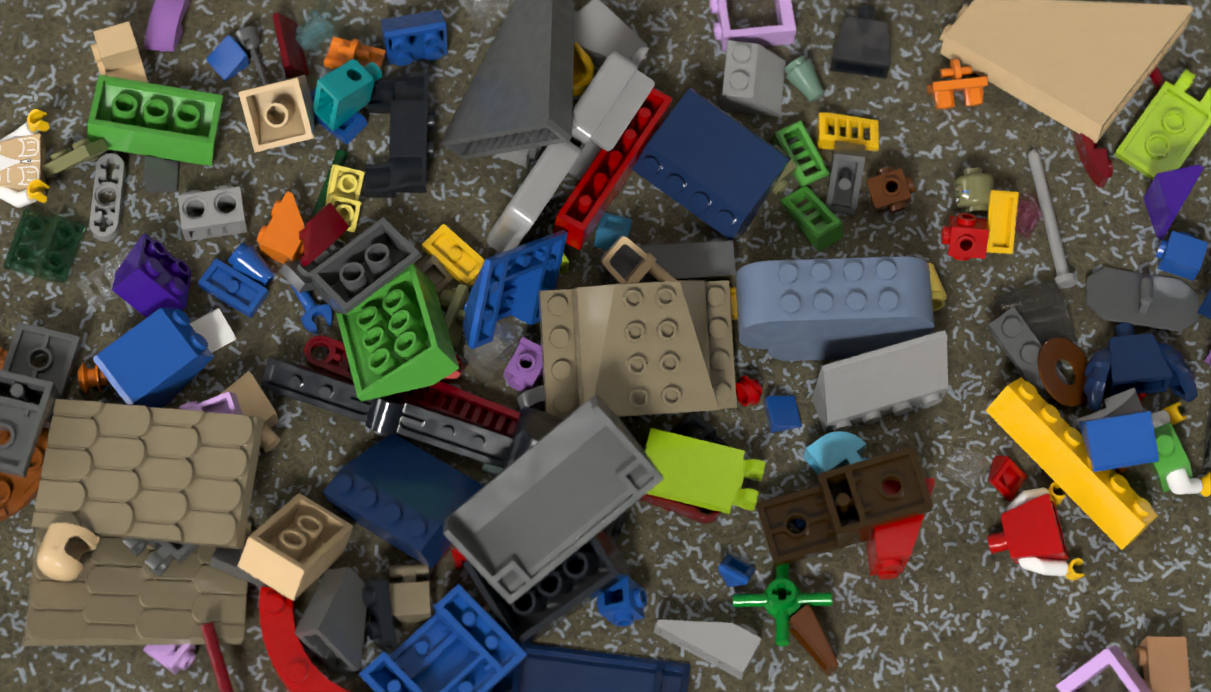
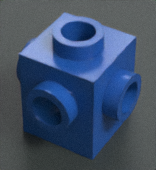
M626 576L597 597L599 613L616 626H629L635 620L645 619L644 607L647 606L646 592L643 587L629 576Z

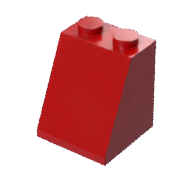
M924 478L931 497L935 485L934 478ZM895 480L886 481L882 485V490L888 495H895L901 490V486ZM925 513L869 529V540L866 541L870 576L878 575L879 579L889 580L897 578L898 574L903 572L912 554Z

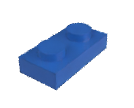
M217 258L214 259L198 281L199 288L249 318L254 316L269 295L267 288Z

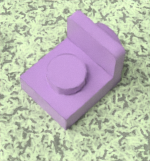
M191 644L146 645L143 650L176 675L180 669L185 671L193 663L196 657L194 651L197 648Z

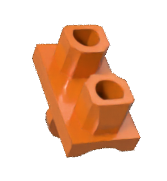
M333 36L329 52L324 60V67L335 70L351 59H354L363 67L370 62H374L381 70L386 50L361 44L359 39L354 38L352 41Z
M951 59L950 68L940 69L941 78L951 77V80L932 82V85H927L928 94H933L937 110L954 108L953 92L963 91L965 107L978 106L983 104V88L988 86L987 76L962 79V76L972 74L971 66L961 67L959 59Z

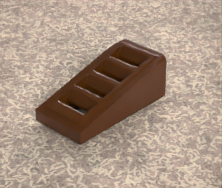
M807 604L789 619V632L827 676H831L835 673L839 664L812 607Z

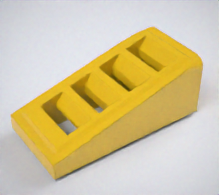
M819 112L817 118V149H833L834 142L841 141L865 145V150L878 151V120ZM828 127H834V135L828 134ZM840 127H845L846 137L840 136ZM852 128H857V139L852 138ZM864 128L870 129V141L864 140Z

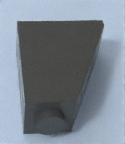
M350 567L325 571L295 631L300 640L334 674L359 671L362 660L367 607L363 602L362 589L366 585L358 573Z

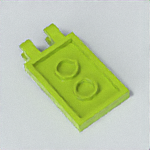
M1185 69L1174 86L1166 81L1118 147L1114 156L1151 180L1154 179L1157 173L1180 169L1211 126V87L1203 99L1199 101L1186 93L1196 77L1193 73Z
M650 428L646 443V454L664 476V479L646 494L730 514L732 505L749 511L755 510L759 491L747 488L741 489L744 477L754 481H762L765 461L758 459L743 460L744 450Z

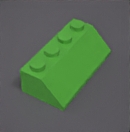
M99 75L88 120L87 138L89 137L91 142L104 138L109 150L212 166L223 95Z

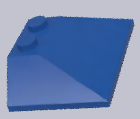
M561 230L485 259L464 307L463 329L468 347L475 349L492 342L497 321L510 315L530 325L540 322L538 291L556 289L568 232Z
M458 584L434 606L435 614L389 656L385 652L381 653L359 673V676L375 692H489L527 654Z

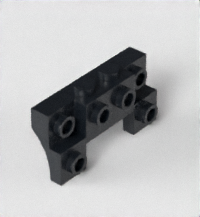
M410 72L393 79L377 80L374 82L371 100L367 104V112L390 114V163L365 164L364 196L365 198H396V193H427L428 159H434V140H428L429 131L435 130V112H429V73Z

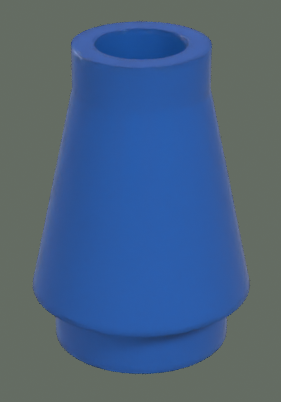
M240 244L228 259L233 269L263 287H266L276 275V272L269 267L252 245Z

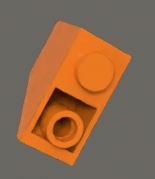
M286 191L283 199H278L274 204L271 212L272 219L268 226L264 225L257 237L261 255L282 264L299 260L304 253L303 240H299V231L305 229L293 193Z

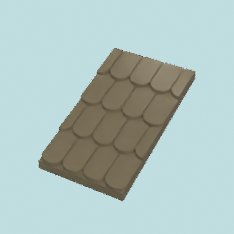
M55 399L54 415L51 420L47 441L48 447L45 451L41 472L42 479L39 483L35 504L36 510L33 514L31 527L47 530L51 524L70 523L86 528L95 535L243 549L264 419L239 414Z
M247 522L244 545H246L248 536L251 535V523ZM37 529L23 646L205 644L200 626L211 622L214 623L219 644H241L244 640L248 582L210 566L211 558L217 547L200 545L181 564L173 559L166 572L158 577L149 569L150 566L145 563L146 559L157 551L149 542L145 550L136 557L123 543V537L96 535L100 537L97 548L84 553L79 560L84 567L82 573L72 581H57L44 575L38 568L36 556L47 530ZM74 536L69 539V541L75 542L84 541L82 538L78 536Z

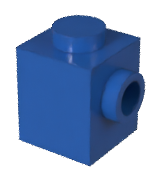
M1172 231L1166 241L1161 239L1155 257L1160 258L1157 269L1193 281L1201 269L1208 242L1196 239L1187 232Z

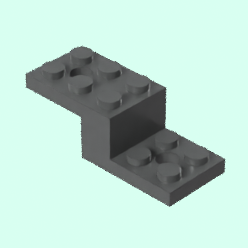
M18 322L2 370H0V431L6 430L11 432L9 442L0 445V472L23 478L26 477L42 427L50 429L52 416L54 415L55 399L64 398L82 344L81 337ZM45 354L49 356V361L44 367L36 368L32 365V361L37 355Z

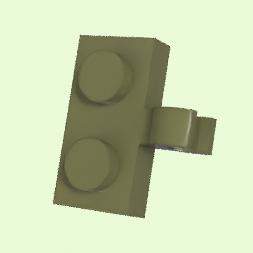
M88 137L72 144L74 150L71 152L68 149H64L50 156L52 161L41 166L45 177L48 178L63 173L84 162L98 160L101 156L105 155V151L109 150L104 138L91 142Z

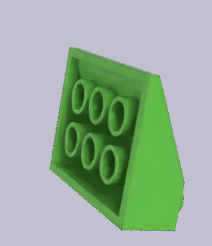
M414 263L349 313H336L357 397L361 402L434 385L459 369L435 285Z

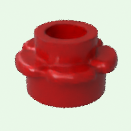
M742 376L740 381L736 383V398L738 402L743 406L755 405L760 402L762 388L759 382L754 378L749 379L748 376Z

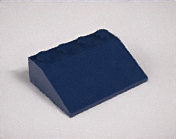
M689 88L647 143L632 170L732 241L746 232L791 158L698 92Z
M394 434L388 435L344 465L324 489L323 493L333 508L339 513L432 569L452 544L443 534L444 519L484 486Z

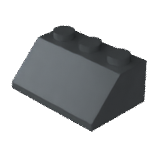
M383 217L312 270L309 276L318 295L336 313L347 314L420 259L422 255Z

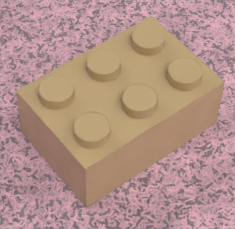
M298 493L248 536L238 567L294 601L343 555L354 526Z

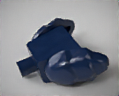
M1121 323L1115 327L1116 337L1108 340L1106 348H1101L1094 353L1084 372L1086 377L1084 392L1087 396V403L1089 408L1095 412L1101 406L1105 387L1107 398L1135 388L1137 395L1141 393L1167 392L1169 388L1174 395L1181 397L1187 402H1191L1198 396L1194 374L1186 365L1182 354L1167 343L1157 342L1154 335L1150 333L1136 335L1134 326L1131 323Z

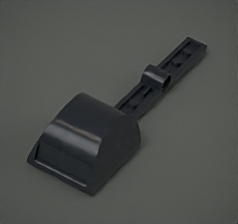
M275 356L268 358L261 384L262 389L365 422V426L373 431L389 435L398 433L503 468V470L564 420V418L523 406L514 435L393 395L361 402L357 397L354 382ZM638 443L646 453L647 446ZM628 509L602 529L609 538L619 539Z

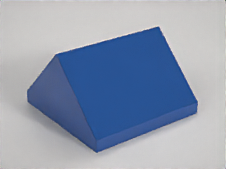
M1137 411L1079 421V427L1093 472L1159 461L1151 411Z

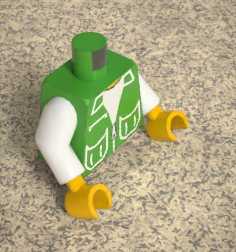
M1176 402L1163 408L1161 411L1151 414L1159 461L1149 464L1163 493L1171 490L1175 494L1200 493L1204 497L1210 496L1211 472L1200 479L1193 478L1190 462L1172 425L1187 418V415L1182 416L1178 410V406L1182 404Z

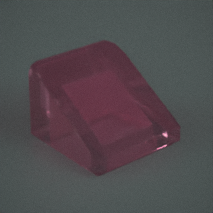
M1018 199L1015 232L1027 239L1030 238L1042 217L1037 203Z

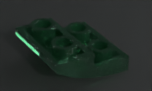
M24 209L3 268L49 281L65 283L86 225L55 215V218H51Z

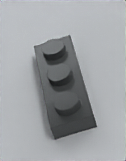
M1013 306L987 324L986 327L1023 379L1031 383L1037 389L1038 394L1047 401L1052 396L1045 389L1038 371V354L1042 345ZM1056 366V372L1059 379L1063 383L1069 385L1066 378L1063 376L1061 371Z

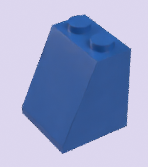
M160 308L99 352L93 360L127 405L163 408L214 358V355L207 348L209 344L206 339L194 331L189 324V317L182 310Z

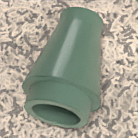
M805 56L795 59L784 68L787 73L786 78L810 103L825 94L811 60L807 61Z

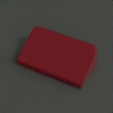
M278 12L273 13L272 17L286 78L290 79L309 75L298 24Z

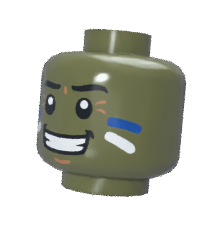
M982 168L963 170L964 175L956 178L954 181L957 207L969 214L988 212L990 190H995L993 176L982 173Z

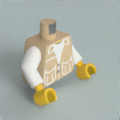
M34 109L28 114L26 123L0 140V199L17 208L27 206L36 201L45 203L47 201L46 189L50 187L46 184V177L41 166L46 164V146L41 134H38L39 130L48 131L50 125L42 120L44 117H47V113L38 109Z

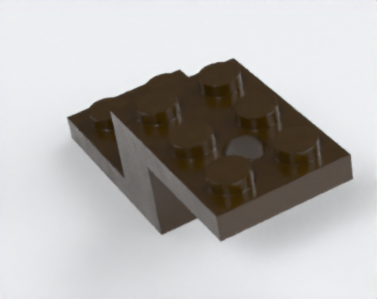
M911 446L818 473L817 486L756 503V508L774 567H778L868 541L869 529L933 511V504L914 447ZM888 480H895L900 484L901 490L895 495H888L882 490L883 483ZM793 519H801L805 522L806 528L803 532L794 534L788 530V523Z

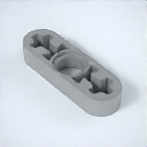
M112 153L101 156L96 163L89 223L93 236L103 242L111 241L119 234L126 178V167L122 158ZM112 163L116 166V169L112 172L113 183L108 182V174L106 172V169ZM112 191L116 193V200L111 204L101 203L99 199L104 192ZM103 212L108 213L107 218L111 225L106 228V232H101L99 227L103 225Z

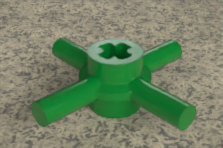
M789 563L776 567V580L769 584L764 593L733 594V607H764L776 619V645L781 647L789 645V619L800 610L801 606H806L807 604L810 606H832V592L801 593L799 588L789 580Z

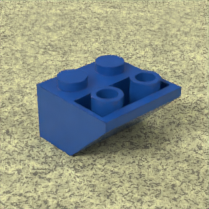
M441 9L380 20L388 65L405 66L414 60L426 59L434 61L440 59L443 55H448L446 24Z

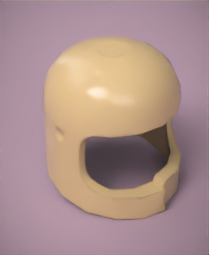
M51 524L36 556L38 568L44 575L54 580L72 581L84 569L83 565L79 562L81 556L88 551L95 550L100 537L88 529L75 524ZM78 536L82 538L84 541L75 542L69 541V539L71 537Z

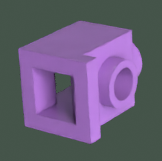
M524 337L521 338L518 348L504 370V379L508 380L507 384L520 392H523L525 389L536 388L543 375L541 346ZM524 361L530 364L531 366L529 368H523L520 366V364Z

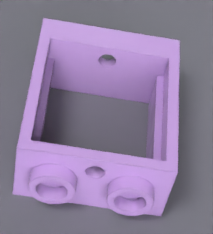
M709 0L711 14L717 15V22H714L713 25L715 41H721L722 51L726 50L728 40L757 43L763 47L794 44L796 26L791 0H774L778 25L730 30L726 0Z
M1117 644L1107 647L1056 685L1060 692H1078L1079 688L1109 666H1112L1130 692H1151Z

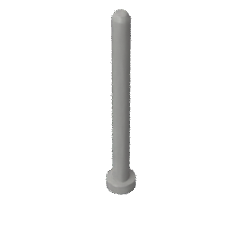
M1032 150L1028 154V160L1057 276L1053 279L1056 289L1070 288L1077 283L1075 274L1069 273L1040 153L1037 150Z

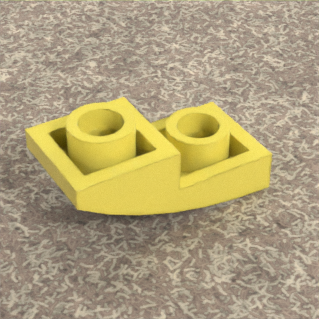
M332 165L325 205L331 203L350 226L346 231L355 232L361 207L359 196L365 172Z

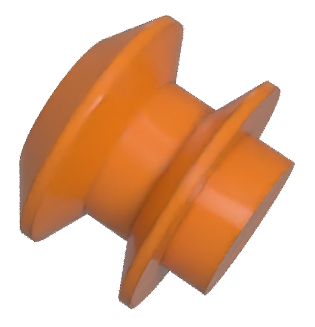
M82 362L78 369L80 389L85 394H88L90 387H97L99 392L102 393L103 386H108V379L97 364L94 368H88L85 362Z

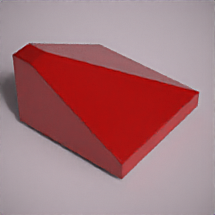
M996 455L992 461L988 481L1005 499L1011 501L1028 476L1008 456Z

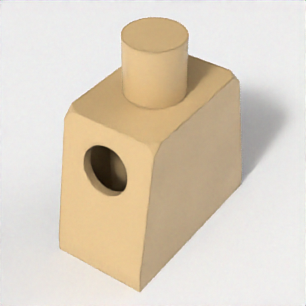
M248 371L221 394L228 391L236 393L243 415L264 419L260 446L265 452H269L280 442V438L271 429L279 420L275 409L254 376Z

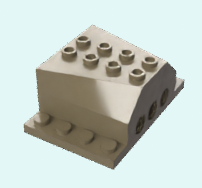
M729 280L629 283L538 291L546 413L565 419L596 393L618 417L737 408Z

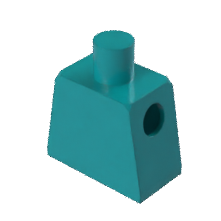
M351 59L317 80L312 111L332 131H335L369 103L374 82L382 77L380 68L374 62H370L363 67L357 60Z

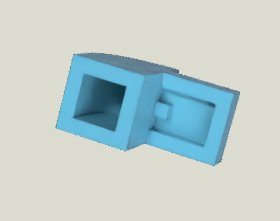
M831 432L809 445L805 449L803 458L818 476V473L867 460L866 457L861 458L860 456L864 452L866 443L858 436L849 432Z

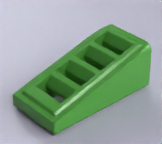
M801 120L774 132L771 137L774 146L777 144L798 166L794 177L801 187L807 186L830 174ZM794 137L798 139L797 142L788 145L786 142ZM800 147L804 149L803 152L796 155L792 153L793 150ZM807 156L810 158L811 161L799 166L797 161ZM813 166L818 170L807 176L803 173L804 170Z
M804 186L781 199L784 208L819 252L843 237V223L808 186ZM806 198L809 200L808 203L800 208L795 206ZM813 208L816 210L807 216L804 215ZM820 218L823 219V221L816 224L815 226L812 224Z

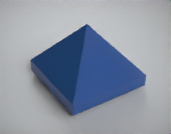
M730 554L726 555L718 567V571L729 587L746 585L756 571L755 567Z

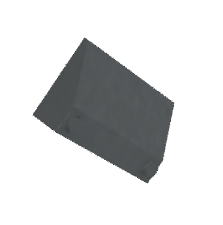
M596 393L444 519L443 534L511 605L661 482L664 476L618 416Z

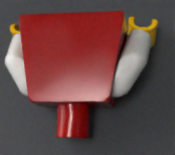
M1053 482L1048 489L1041 487L1022 491L1008 505L1007 512L1001 515L1004 531L987 535V542L991 553L1009 550L1010 557L1016 564H1020L1023 569L1042 575L1065 576L1073 581L1082 578L1085 574L1074 572L1073 565L1080 566L1084 564L1083 560L1075 558L1068 563L1065 561L1069 559L1056 506L1061 504L1066 494L1058 496L1053 492L1060 488L1056 482Z

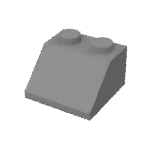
M728 40L720 109L728 112L781 117L786 61L757 43Z

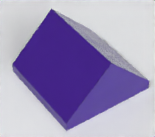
M1201 165L1157 173L1143 199L1157 238H1164L1203 171L1204 167Z

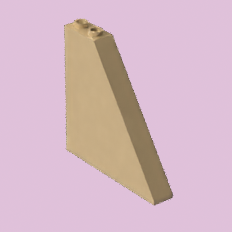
M973 0L969 6L964 5L961 8L956 22L953 25L948 24L943 30L940 40L943 41L940 54L950 60L959 59L962 67L971 66L972 72L980 77L987 76L988 82L1078 134L1083 133L1092 139L1094 143H1097L1183 33L1194 8L1189 5L1070 0Z

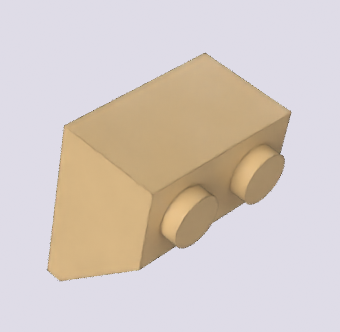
M305 75L238 92L254 153L315 138L313 102Z

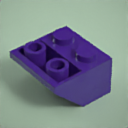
M144 233L115 272L112 291L146 318L160 308L183 310L187 304L192 271L184 261L176 259L171 255L161 242L153 240Z

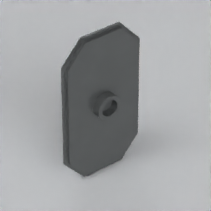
M1105 267L1086 279V305L1103 320L1131 323L1133 325L1182 332L1199 321V313H1197L1199 309L1198 294L1181 279Z

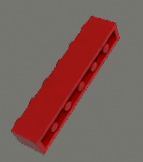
M653 88L611 151L601 149L556 216L553 233L561 230L568 232L566 244L580 251L632 173V168L647 143L668 117L673 98Z

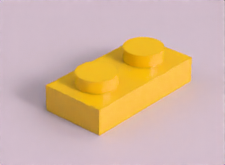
M442 224L422 243V249L428 255H434L461 284L467 285L469 288L476 281L485 260L445 224Z

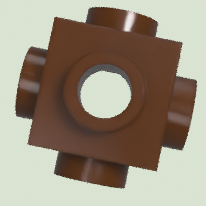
M894 166L878 170L876 172L877 176L866 179L876 213L889 210V213H895L906 209V203L912 200L910 193L916 192L911 175L904 176L902 168L895 170ZM889 187H895L897 189L893 193L887 191Z

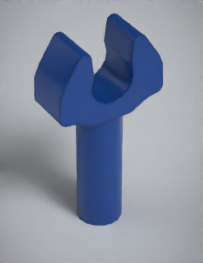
M291 285L306 310L305 315L301 317V323L304 328L317 334V327L313 322V318L316 316L324 317L325 322L332 326L333 314L328 304H316L309 291L298 293Z

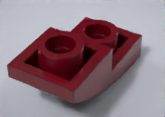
M1074 131L1077 152L1087 174L1098 188L1104 187L1108 179L1113 175V163L1107 157V149L1097 148V143H1094L1092 139L1083 133L1078 134Z

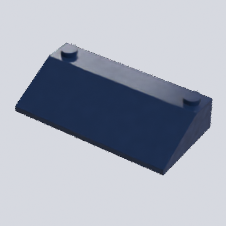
M528 644L520 646L527 656L489 692H687L690 664Z

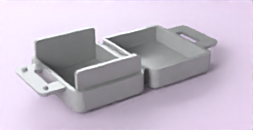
M649 47L639 48L631 60L620 52H613L607 57L572 109V137L570 141L547 146L489 232L487 244L499 253L517 247L567 173L580 181L602 148L605 151L613 149L655 85L652 79L637 70L639 63L646 60L645 54Z

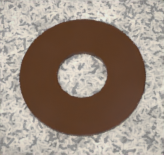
M1057 337L1046 341L1038 354V371L1045 389L1056 401L1065 406L1074 407L1084 403L1087 400L1084 392L1086 380L1084 372L1088 364L1085 355L1074 343L1065 338ZM1059 359L1068 361L1074 370L1075 377L1071 385L1063 383L1057 375L1056 363Z

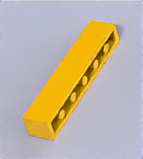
M1022 377L1007 385L985 410L1121 550L1132 543L1158 517L1153 511L1151 504L1146 499L1141 498L1129 486L1128 481L1122 475L1117 474L1113 469L1093 472L1081 433L1071 427L1060 416L1059 411L1054 406L1048 404L1038 394L1037 389Z

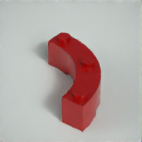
M261 586L259 620L262 637L270 661L288 692H349L326 678L304 652L299 638L295 634L297 629V599L293 601L273 588Z

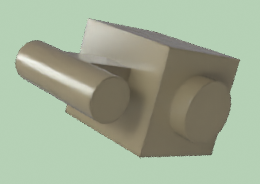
M424 564L389 566L390 579L403 578V583L389 584L393 624L427 622L432 617L429 581L417 582L416 577L429 576V567Z

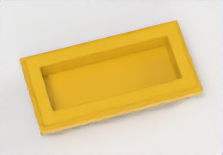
M990 190L987 214L990 231L986 252L1013 254L1019 192Z

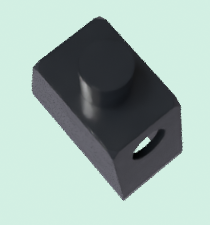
M861 6L858 8L857 17H845L833 52L829 71L887 79L891 63L888 23L875 20V8Z

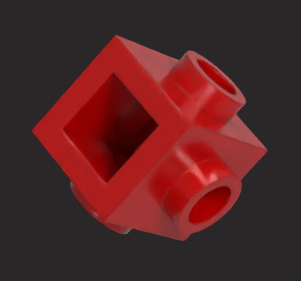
M960 213L958 216L949 215L948 226H943L941 233V244L946 245L948 256L961 261H967L971 258L985 259L990 231L987 219L977 218L969 213Z

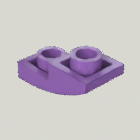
M155 0L147 26L144 42L145 50L175 51L183 34L181 22L190 5L189 0Z

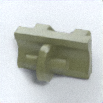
M458 284L456 290L443 289L439 298L441 308L447 310L444 318L454 349L458 348L463 334L465 335L463 329L464 307L470 293L468 292V286Z

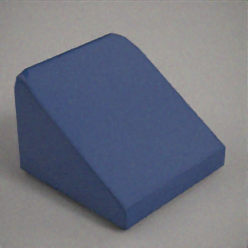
M230 35L225 37L206 58L207 62L224 82L249 66L247 54Z
M767 396L764 398L763 405L770 433L802 427L795 396Z

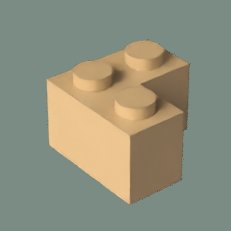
M129 21L93 31L96 43L91 44V48L100 75L148 83Z

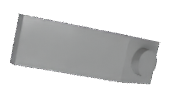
M658 619L654 628L655 634L740 680L762 638L757 636V631L745 624L738 626L728 622Z

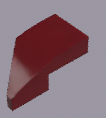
M331 203L323 206L306 223V228L299 231V240H303L304 256L301 257V264L304 267L322 254L350 227Z

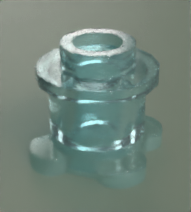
M312 10L309 13L311 19L303 26L296 27V40L305 50L311 48L313 51H317L319 44L326 38L332 41L334 36L332 30L334 28L317 11Z

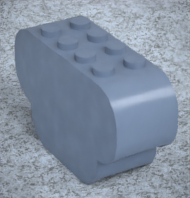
M899 256L773 260L751 263L743 266L736 272L735 286L739 342L750 348L768 349L769 355L777 360L847 359L932 334L935 327L929 264L920 258Z

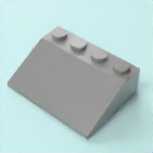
M945 330L821 366L812 400L824 433L832 430L834 432H845L852 428V424L864 422L865 425L880 421L882 416L894 413L895 416H900L910 412L913 406L924 404V407H930L940 403L948 389L947 334Z

